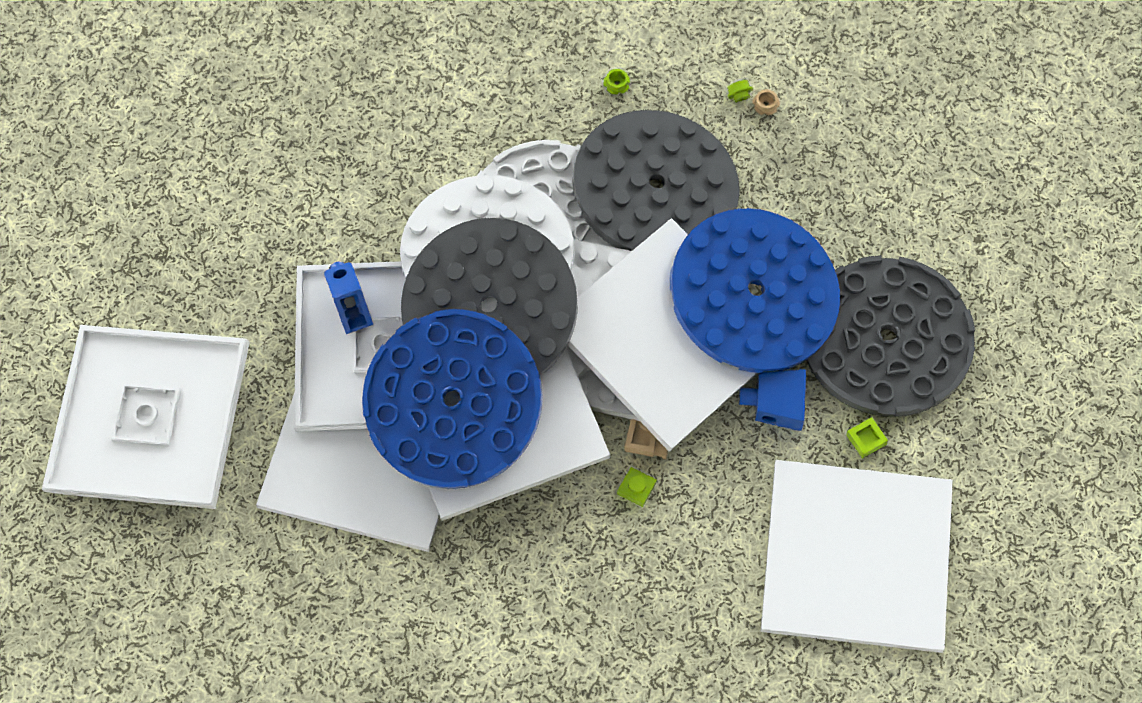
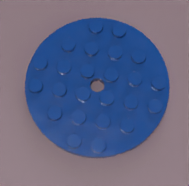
M750 208L734 209L707 218L686 236L677 251L670 272V291L674 302L673 309L683 330L708 356L720 363L725 362L738 367V370L762 373L763 371H784L793 368L809 359L820 349L828 339L837 321L840 306V289L838 278L829 256L819 242L803 227L782 215L770 211ZM755 284L761 286L762 295L756 296L750 293L748 285Z
M462 309L439 310L421 318L416 317L396 330V333L384 345L380 346L372 359L364 381L362 396L363 416L374 446L381 456L398 472L411 480L430 487L442 489L467 488L484 483L500 475L524 453L532 441L540 420L542 385L537 366L529 350L507 326L492 317L474 311ZM450 391H457L460 394L461 400L455 406H447L444 402L446 394Z

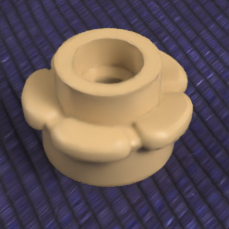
M768 89L761 90L753 98L754 109L761 115H773L777 112L780 101L774 91Z

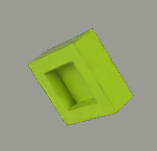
M872 417L848 430L846 434L862 459L886 446L888 443V439Z
M630 467L617 490V495L644 507L657 483V479Z

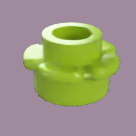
M612 69L603 80L604 86L607 87V91L611 94H623L629 89L630 78L622 69Z
M748 80L737 81L727 87L729 92L727 96L729 99L734 98L735 102L749 99V93L753 91V87L749 85Z

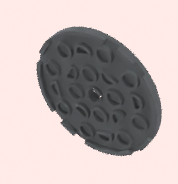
M660 110L625 112L598 125L587 136L579 149L572 178L574 197L577 199L582 210L581 214L588 225L597 235L613 247L633 251L671 218L689 234L707 218L724 211L737 209L740 192L737 170L722 143L698 123L681 115ZM661 179L663 187L654 188L650 185L649 180L659 181Z
M474 219L455 225L442 232L428 243L416 257L403 286L401 298L402 323L404 325L416 317L421 318L433 314L435 311L462 309L485 314L507 326L524 343L534 359L540 375L548 371L557 362L570 342L578 313L577 288L573 274L564 256L539 231L509 219ZM487 298H495L497 300V307L492 312H484L481 307L482 301Z
M882 255L859 258L857 262L844 267L842 265L835 269L840 289V306L837 321L828 339L814 355L806 360L820 384L842 403L861 412L886 417L908 416L921 413L937 406L955 392L969 370L975 351L974 321L970 309L967 310L960 298L961 294L955 286L931 267L904 257L894 259L882 258ZM891 330L895 333L896 339L884 341L880 332Z

